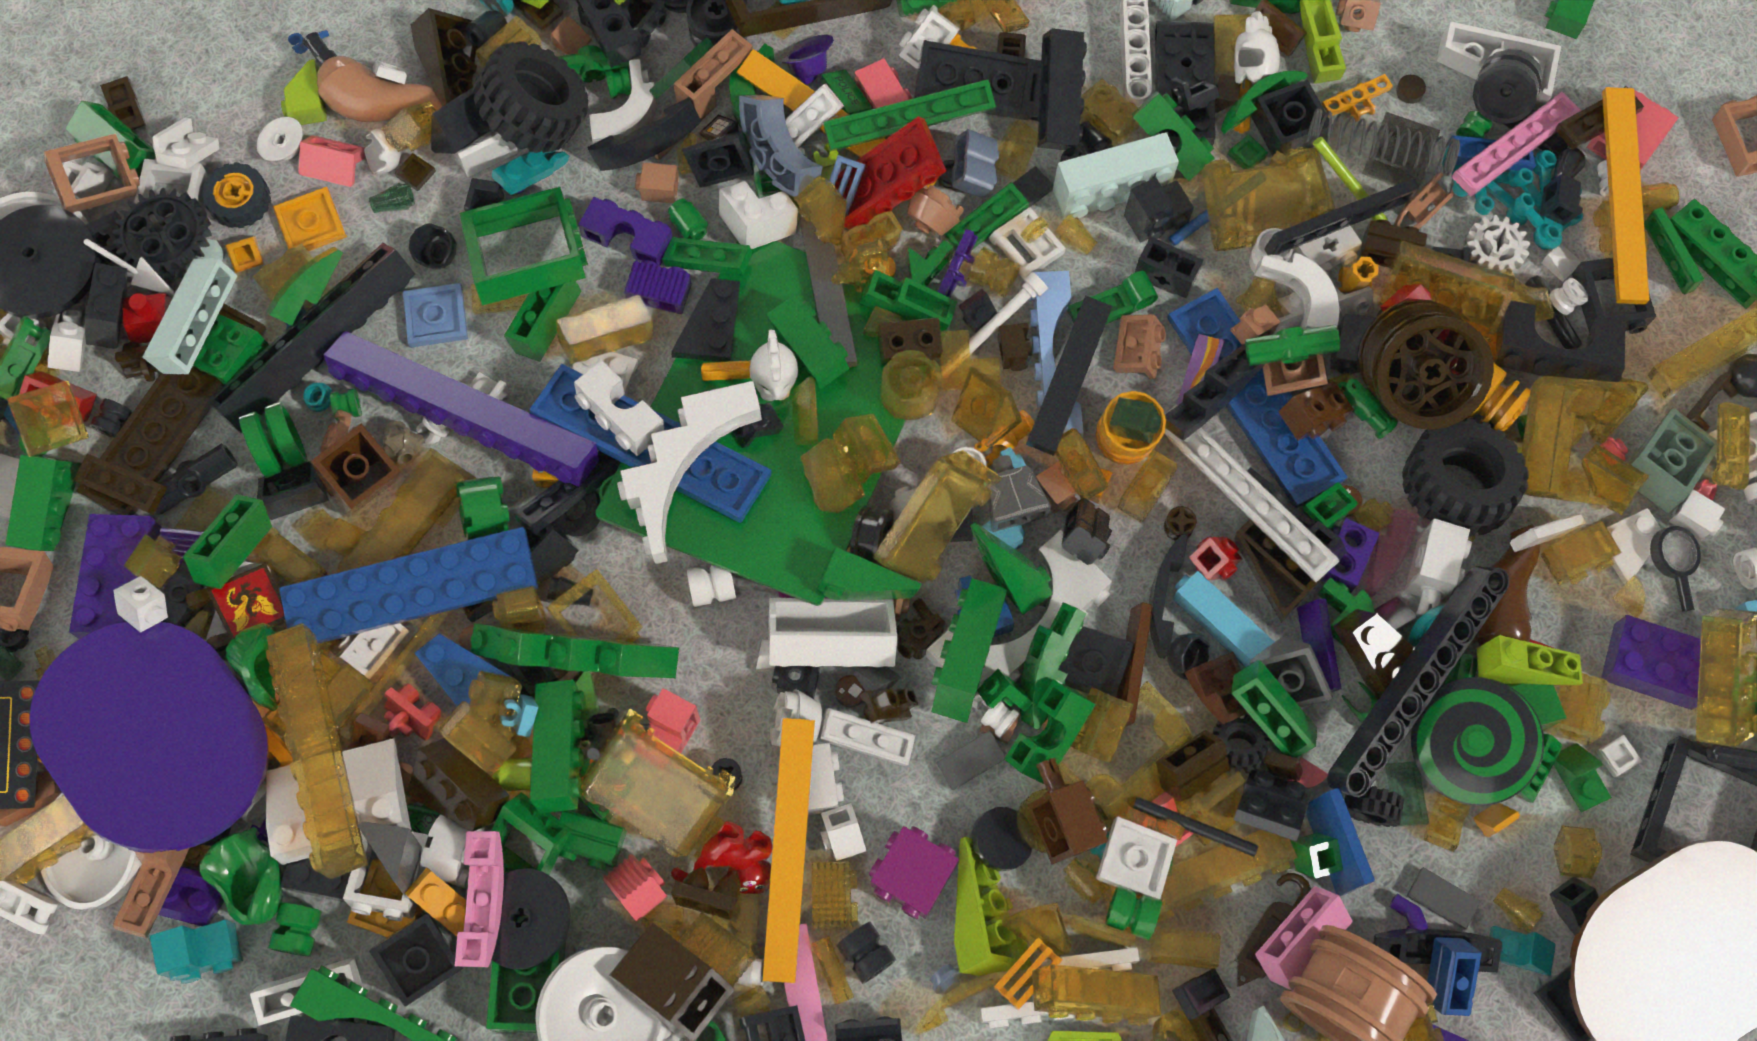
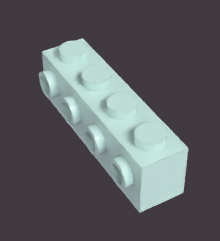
M219 258L193 259L143 358L163 374H189L238 275Z

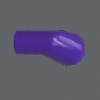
M1397 893L1389 907L1406 917L1409 924L1406 929H1428V924L1421 908Z

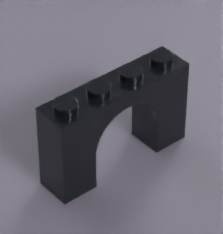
M1506 299L1498 321L1495 364L1497 366L1613 391L1616 390L1625 370L1626 323L1595 317L1587 337L1586 347L1576 350L1563 349L1546 342L1535 329L1536 305Z

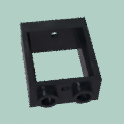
M1613 257L1580 262L1573 271V279L1577 280L1588 294V301L1581 305L1589 332L1595 317L1626 323V331H1629L1630 334L1646 330L1647 326L1656 318L1650 294L1649 301L1646 304H1634L1637 313L1604 316L1594 281L1614 279Z

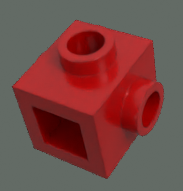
M1209 536L1197 545V550L1189 557L1196 565L1197 571L1207 580H1226L1238 570L1236 565L1243 560L1237 553L1239 551L1237 545L1230 538L1224 536Z

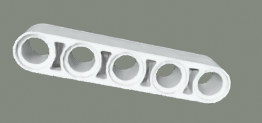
M1121 0L1119 6L1123 103L1130 112H1134L1150 98L1152 91L1148 0Z

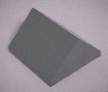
M1283 636L1250 660L1251 665L1260 659L1300 707L1333 699L1331 690L1311 645Z
M361 822L357 826L402 893L406 895L405 892L414 881L422 846L409 828Z

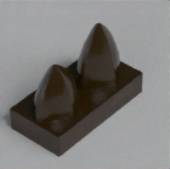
M703 867L689 873L682 883L675 881L671 895L676 905L737 922L741 908L738 903L740 880L736 870H732L724 875L712 891L708 890L709 880Z

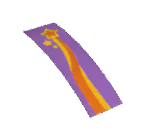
M1202 334L1198 335L1177 405L1182 403L1184 393L1203 381L1205 371L1218 362L1224 340Z

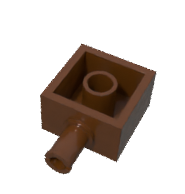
M1051 758L1049 761L1046 760L1036 765L1047 792L1041 798L1028 804L1052 865L1108 842L1106 837L1107 829L1094 808V797L1091 790L1085 786L1083 780L1071 785L1065 784L1056 763V758Z

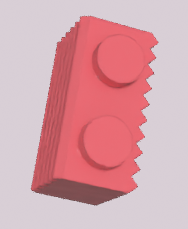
M629 854L628 859H623V863H618V867H613V871H608V875H603V881L636 922L667 897L661 889L666 883L645 858L638 861L633 854Z

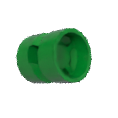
M1117 885L1109 905L1105 925L1122 931L1130 927L1131 935L1150 941L1160 915L1162 900L1146 894L1138 899L1132 889Z
M281 902L275 919L279 927L272 930L268 949L311 957L315 941L311 933L318 929L322 911L307 906Z

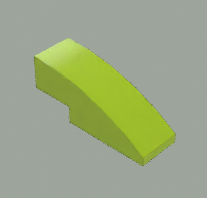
M1300 0L1302 28L1307 32L1304 42L1314 84L1341 80L1346 70V65L1339 46L1342 36L1331 0Z

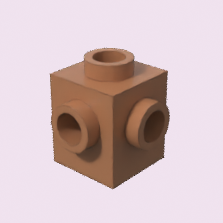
M1339 0L1336 15L1340 16V24L1344 25L1346 30L1360 32L1362 28L1374 31L1381 2L1380 0Z

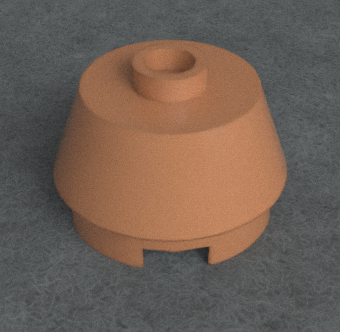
M930 185L917 191L910 199L907 215L916 221L914 226L922 232L929 234L931 231L942 236L960 222L959 218L964 208L961 205H957L955 208L951 204L952 201L949 196Z

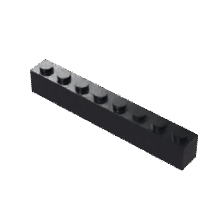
M382 243L318 301L317 305L314 304L292 326L286 329L207 402L241 434L239 417L252 412L262 415L265 407L279 402L280 398L288 390L297 387L301 383L302 378L311 369H315L322 364L325 358L324 354L344 331L352 333L354 330L364 326L367 318L376 310L382 309L388 303V299L397 291L404 289L409 284L410 279L416 274L396 249Z

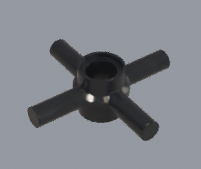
M609 708L606 713H598L587 719L588 728H585L584 738H580V741H590L587 756L592 760H596L600 754L617 750L620 747V738L650 737L651 725L618 726L616 720L619 712L616 708Z

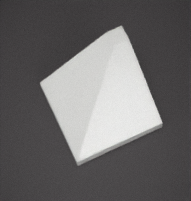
M1560 244L1547 254L1541 263L1563 282L1582 261Z

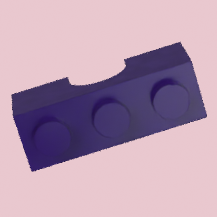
M593 197L578 224L583 238L606 248L616 235L623 233L632 235L634 237L630 245L632 258L639 262L650 260L659 266L663 262V256L673 237L671 229L665 223L658 220L653 222L644 218L641 213L635 210L627 211L618 207L615 202L609 199L601 200Z

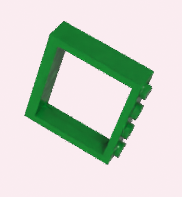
M561 187L459 213L473 280L482 306L586 278L583 266L588 265L570 198L564 199ZM560 216L570 254L487 275L479 237Z

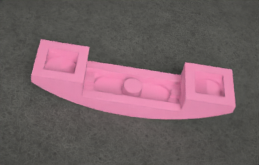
M466 831L464 865L470 867L464 932H458L455 966L489 967L498 937L503 903L504 867L500 832Z

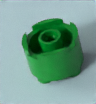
M500 476L456 482L457 498L461 497V500H459L460 507L458 508L466 541L509 530V511L507 504L502 502L503 485Z

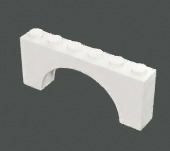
M1061 530L1038 550L1036 557L1051 578L1049 583L1053 595L1050 596V603L1046 613L1039 623L1022 637L1008 643L990 646L979 687L998 668L1015 682L1021 677L1020 670L1024 667L1029 647L1038 626L1041 625L1050 629L1063 602L1087 613L1086 610L1091 605L1095 604L1098 607L1109 597L1110 593L1108 590L1112 581L1094 563L1086 565L1077 558V554L1072 555L1062 548L1063 532ZM949 630L927 648L926 657L935 667L943 668L945 659L940 658L945 640L951 641L954 634L949 632ZM977 692L972 706L976 710L982 704L988 707Z

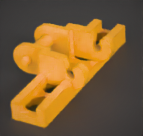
M1383 74L1365 83L1360 82L1356 87L1345 92L1340 91L1336 96L1323 101L1321 105L1327 112L1331 111L1332 116L1343 111L1346 113L1350 112V116L1353 115L1355 121L1358 122L1361 115L1366 113L1370 115L1375 114L1376 107L1371 102V99L1390 91L1393 85L1386 74ZM1385 82L1386 87L1380 88L1377 84ZM1373 87L1374 92L1370 93L1368 88ZM1352 92H1361V98H1355ZM1363 101L1362 104L1365 108L1357 110L1355 104ZM1334 103L1338 104L1337 109H1331L1329 106Z

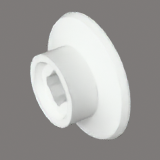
M280 117L268 123L257 139L259 155L268 161L289 160L295 157L300 151V142L303 137L301 124L292 117Z

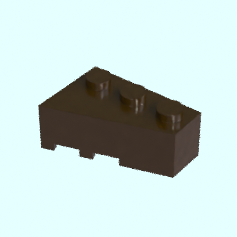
M1251 519L1236 532L1234 537L1235 544L1282 623L1323 580L1324 576L1315 582Z
M1355 609L1333 627L1366 686L1379 700L1415 647L1378 614Z
M450 736L418 748L407 796L470 831H476L496 822L503 805L508 802L510 795Z

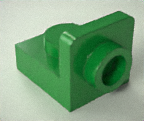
M999 668L977 690L991 709L1001 700L1010 707L1016 704L1024 712L1033 704L1022 687Z

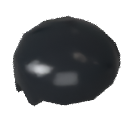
M427 223L415 229L410 237L408 249L412 258L418 264L433 270H440L451 264L456 255L457 242L452 233L445 228Z
M1744 354L1729 363L1728 372L1732 374L1730 382L1739 391L1738 394L1741 396L1756 398L1757 354Z
M1187 633L1179 635L1171 643L1170 652L1167 653V662L1172 672L1179 678L1188 680L1184 672L1209 661L1208 649L1210 643L1203 639L1204 635Z

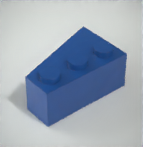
M440 633L415 652V655L477 731L506 709L504 705L506 699L516 701L520 694L523 695L527 692L519 681Z

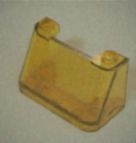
M1299 147L1292 150L1285 163L1232 171L1229 163L1215 160L1205 164L1202 171L1211 241L1216 251L1253 247L1260 233L1266 229L1278 228L1284 230L1335 209L1319 151L1315 147L1308 149L1306 147Z

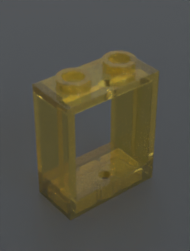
M598 569L591 571L545 607L567 636L579 637L561 612L597 585L628 624V627L612 640L634 642L640 637L638 631L643 628Z

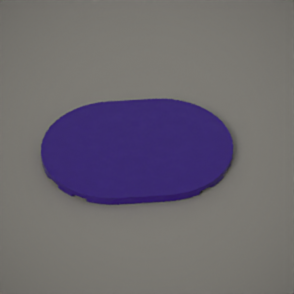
M121 622L103 627L83 636L66 648L51 663L39 681L31 703L30 732L32 742L39 758L83 823L93 833L107 842L128 848L131 851L142 853L175 849L180 851L197 846L216 837L232 826L246 812L266 776L269 762L268 735L257 707L209 643L194 632L171 623L159 622L140 633L128 622Z

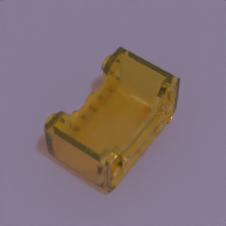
M629 708L606 741L599 757L593 760L587 768L580 784L583 790L582 795L589 802L601 804L609 809L610 814L615 819L621 822L627 821L635 826L643 837L649 840L655 839L664 845L665 850L672 856H688L732 796L736 778L725 770H722L718 776L712 775L714 769L710 766L706 770L653 736L655 730L649 727L645 731L644 727L640 725L643 716Z

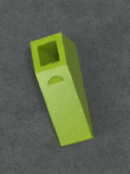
M1501 635L1477 648L1479 678L1493 679L1505 684H1583L1580 654Z

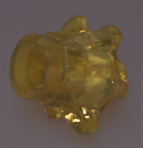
M1254 276L1248 289L1236 298V303L1243 306L1245 311L1251 308L1256 309L1266 304L1275 314V311H1281L1282 308L1276 296V282Z

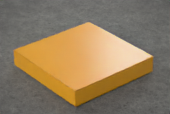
M327 186L272 206L292 257L347 237Z

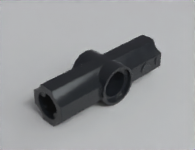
M221 443L196 460H187L178 465L175 473L159 482V484L167 487V490L156 513L163 514L187 498L201 496L205 492L207 485L238 466L237 460L229 448ZM188 477H196V478H197V479L194 480V481H186V480H185V479L188 478Z

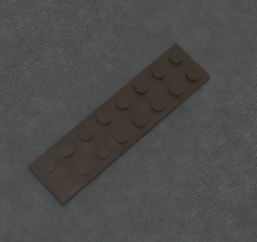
M223 304L219 312L220 315L256 330L261 336L266 331L264 324ZM193 366L189 374H163L161 372L100 459L158 483L212 407L207 401L224 384L216 377ZM82 484L76 490L79 495L115 515H135L139 510Z

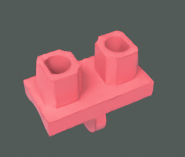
M409 683L397 691L392 687L384 693V696L387 697L384 708L388 711L384 715V719L390 725L389 735L396 736L402 732L408 737L414 732L426 742L433 734V726L441 717V709L433 702H428L420 710L413 704L419 700V693Z

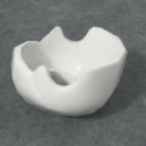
M372 130L370 134L366 135V138L372 139V142L365 147L364 153L371 171L377 176L390 172L398 166L400 147L395 137L386 130Z

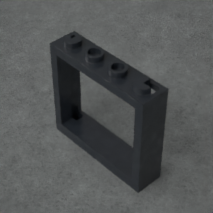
M1680 735L1668 741L1630 855L1650 863L1668 852L1657 847L1687 756L1757 786V770L1711 763L1707 760L1706 746ZM1756 829V832H1755V835H1754V838H1753V842H1752V845H1751V849H1753V850L1756 851V852H1757V829Z

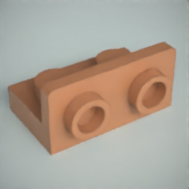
M1155 314L1121 316L1113 366L1116 373H1145L1149 379H1156L1157 369H1160L1162 364L1160 348L1161 343L1165 341L1166 332L1164 325L1160 323Z

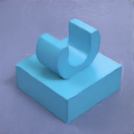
M520 694L518 702L513 699H506L504 701L505 707L514 709L515 712L509 717L500 715L501 723L508 727L513 726L517 735L530 737L538 710V705L534 698Z

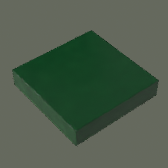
M706 37L655 84L649 92L658 99L714 46L712 42Z

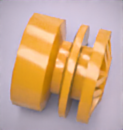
M1493 363L1494 374L1491 387L1484 401L1466 418L1472 419L1479 413L1483 416L1479 424L1481 422H1491L1495 425L1493 427L1494 430L1498 431L1499 429L1504 432L1509 429L1526 408L1532 391L1526 387L1521 395L1516 397L1512 392L1520 382L1516 380L1505 389L1501 384L1507 372Z
M1130 391L1119 394L1110 401L1096 425L1095 438L1098 448L1106 458L1118 464L1130 465L1141 462L1151 454L1165 433L1166 418L1163 408L1156 399L1146 393ZM1125 428L1131 429L1130 437L1125 435Z

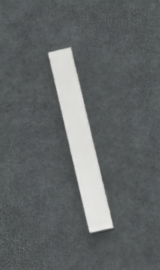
M1176 404V405L1173 406L1169 411H1171L1172 409H1174V408H1175L1176 406H1178V405ZM1165 428L1163 435L1315 582L1339 562L1336 555L1202 428H1199L1184 441Z

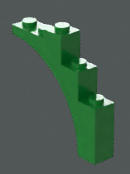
M474 623L471 636V653L513 665L543 666L567 671L600 672L625 677L676 679L679 647L558 635Z

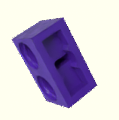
M1345 518L1340 527L1334 525L1332 532L1342 539L1347 553L1338 562L1345 567L1346 573H1340L1333 567L1324 576L1322 581L1327 582L1330 578L1335 582L1339 581L1349 588L1351 594L1358 586L1380 533ZM1345 537L1354 539L1357 547L1348 545Z

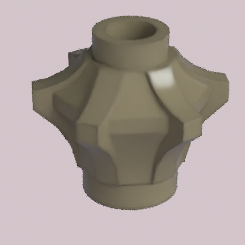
M401 421L390 422L383 428L382 449L396 466L410 464L415 458L420 456L418 452L419 447L425 442L423 435L413 433Z

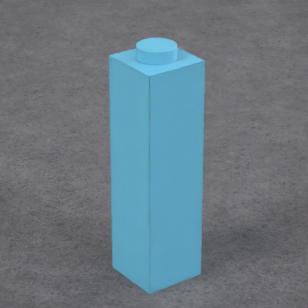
M1199 571L1191 578L1186 574L1175 585L1174 588L1177 592L1173 600L1228 652H1234L1236 659L1243 666H1249L1252 658L1274 643L1262 629Z

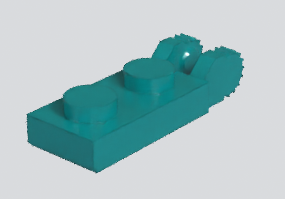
M542 150L538 153L528 152L493 169L491 177L510 195H513L552 175L554 171L560 169L568 162L570 156L565 151L555 154L550 160H547L546 158L551 156L556 150L543 153Z

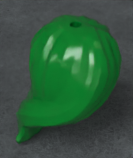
M259 623L241 630L235 636V639H231L226 648V657L234 671L244 680L250 696L262 707L270 711H276L279 706L275 697V683L269 668L272 663L270 647L275 646L279 642V634L267 623Z
M255 827L222 838L211 846L199 864V872L203 879L220 893L229 915L241 925L267 923L276 915L283 900L278 862L271 857L270 848L257 839V829Z

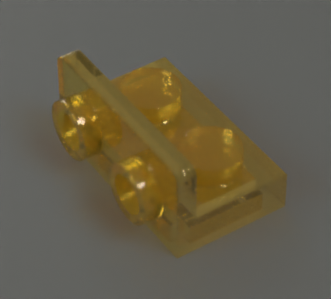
M874 413L845 418L833 434L837 447L840 449L859 484L865 483L872 473L896 469L901 463Z

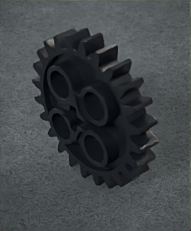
M161 188L159 195H156L151 189L149 190V197L146 199L143 195L138 194L139 202L137 204L128 201L131 209L129 211L120 210L124 219L114 220L119 229L112 231L116 238L112 243L116 247V253L121 260L136 268L140 257H142L162 279L167 271L172 278L175 277V269L179 268L182 272H187L185 264H191L195 255L204 257L205 255L200 248L210 246L205 238L212 236L208 228L211 225L207 218L208 214L196 198L191 199L187 192L180 195L175 188L171 191L170 195L165 188ZM151 214H154L162 226L164 233L175 249L174 252H170L162 240V236L150 219Z

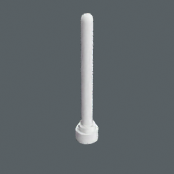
M1031 272L1024 279L1023 289L936 371L937 377L945 379L1031 297L1034 299L1037 295L1040 297L1047 291L1048 287L1034 272Z

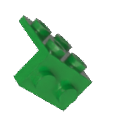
M218 314L193 367L216 377L226 385L270 344L256 330Z

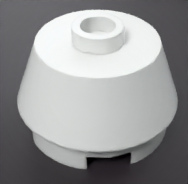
M797 689L793 692H780L773 709L777 713L775 728L770 727L771 744L781 746L783 718L815 720L814 745L823 721L821 704Z

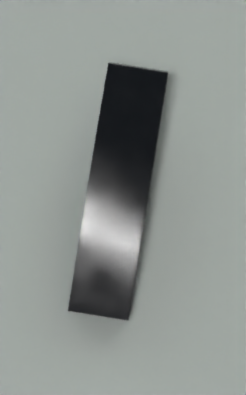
M1243 344L1206 370L1204 380L1184 393L1182 403L1165 414V428L1184 441L1223 409L1265 364L1249 366L1246 346Z

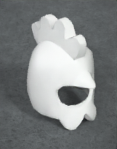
M1255 11L1251 17H1247L1246 31L1241 33L1236 40L1234 72L1235 81L1239 84L1246 77L1252 83H1257L1261 80L1262 76H1269L1279 71L1280 53L1278 43L1272 35V27L1269 26L1268 18L1262 16L1260 11Z
M769 330L768 342L759 347L752 356L750 377L756 389L760 392L762 399L766 401H781L789 397L790 390L795 383L798 374L797 360L787 346L778 342L775 330Z

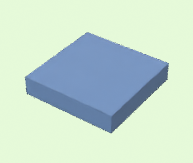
M461 283L403 291L407 340L410 348L468 339Z

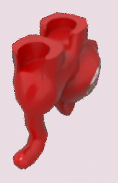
M726 821L717 834L704 844L700 857L694 863L693 871L700 867L706 870L707 866L712 868L728 866L727 873L732 870L737 871L741 895H759L766 889H770L771 864L766 859L772 853L773 845L771 838L763 832L756 830L744 839L742 827L733 822ZM678 867L673 868L671 871V877L681 883L689 874Z

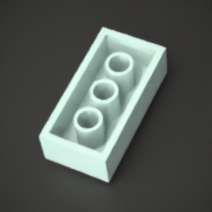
M1166 132L1059 162L1053 192L1063 218L1073 217L1078 219L1084 217L1090 211L1097 209L1106 211L1113 208L1115 204L1125 201L1127 203L1132 188L1153 178H1157L1161 186L1173 182L1179 161Z

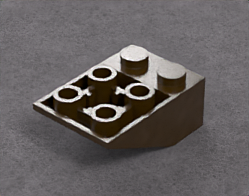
M653 922L650 923L609 974L679 1038L686 1041H695L735 990L712 967Z

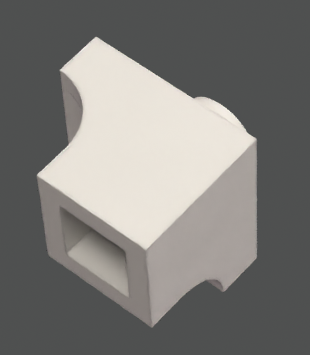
M67 161L63 165L76 200L103 193L114 177L108 169L89 162L81 166ZM54 190L53 193L58 197L56 190Z

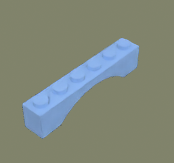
M1069 271L1034 272L1048 287V290L1040 297L1037 295L1034 299L1032 297L1028 299V301L1033 300L1034 309H1030L1029 318L1030 327L1036 328V336H1032V353L1038 354V363H1034L1035 381H1040L1041 390H1036L1037 408L1041 407L1056 370L1053 356V335L1060 319L1070 305ZM1077 401L1074 404L1059 444L1081 443L1083 437L1081 405Z

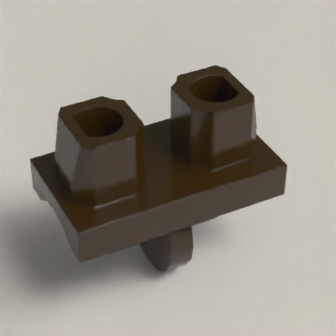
M133 341L123 344L122 351L115 352V360L120 364L126 379L143 375L147 382L155 380V372L159 370L143 358L148 345L140 346L139 343Z
M912 687L868 690L860 694L862 700L866 702L863 714L871 724L908 720L912 717L910 709L918 705V700Z

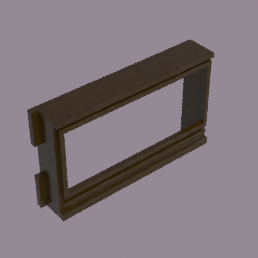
M725 0L739 30V35L748 37L890 7L892 0H811L749 13L743 0Z

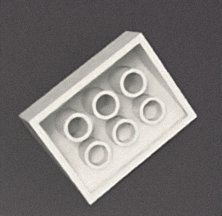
M394 738L266 772V828L270 855L282 865L367 843L368 841L357 826L363 821L404 827L411 830Z

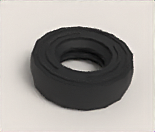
M596 491L582 499L585 502L586 510L579 519L570 520L565 512L552 523L568 536H583L590 533L600 522L596 516V509L601 500Z

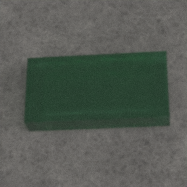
M1415 761L1386 764L1389 791L1396 792L1405 799L1401 823L1397 827L1429 824L1421 773Z

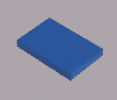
M1339 788L1329 790L1309 802L1306 816L1313 834L1318 832L1338 839L1343 870L1329 874L1336 894L1343 896L1374 882L1375 878Z

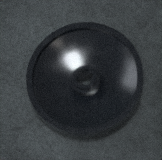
M34 205L16 210L0 220V309L20 318L26 316L29 319H42L68 310L86 295L91 287L95 263H99L100 255L97 251L84 244L85 239H89L97 244V241L91 230L80 218L60 207Z

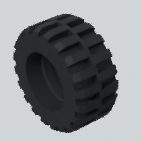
M523 41L511 42L498 47L479 73L473 86L476 108H480L479 114L483 121L486 120L489 123V128L494 133L498 132L502 136L501 139L507 143L510 141L515 144V147L522 150L527 148L529 152L534 153L541 152V150L543 153L553 152L554 150L561 149L568 143L588 113V94L585 92L586 89L583 81L578 79V73L574 68L571 69L567 65L568 62L562 57L559 59L554 55L553 51L549 49L544 50L541 48V45L534 43L528 45L527 42Z
M1465 418L1463 421L1447 428L1426 429L1415 444L1402 471L1403 489L1405 494H1409L1407 499L1412 508L1416 506L1418 509L1417 514L1423 520L1427 518L1432 521L1435 518L1470 529L1469 536H1475L1477 532L1479 535H1484L1494 529H1498L1511 516L1528 487L1529 473L1528 468L1524 466L1526 461L1523 454L1517 452L1518 446L1515 442L1507 440L1505 438L1506 434L1498 429L1496 431L1490 428V424L1481 422V424L1475 423V419ZM1444 465H1456L1468 469L1482 481L1485 489H1473L1460 484L1449 475Z

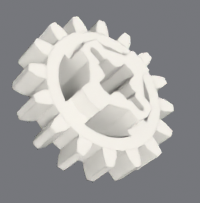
M1494 215L1491 221L1483 217L1479 224L1475 223L1465 237L1467 241L1465 247L1470 248L1469 252H1471L1469 261L1475 260L1477 262L1474 267L1476 270L1481 267L1485 268V275H1488L1491 271H1495L1496 277H1500L1504 271L1508 276L1511 275L1515 269L1519 270L1529 255L1526 249L1529 247L1530 242L1523 240L1527 234L1526 231L1518 232L1519 223L1510 225L1508 217L1503 222L1499 221L1497 215Z

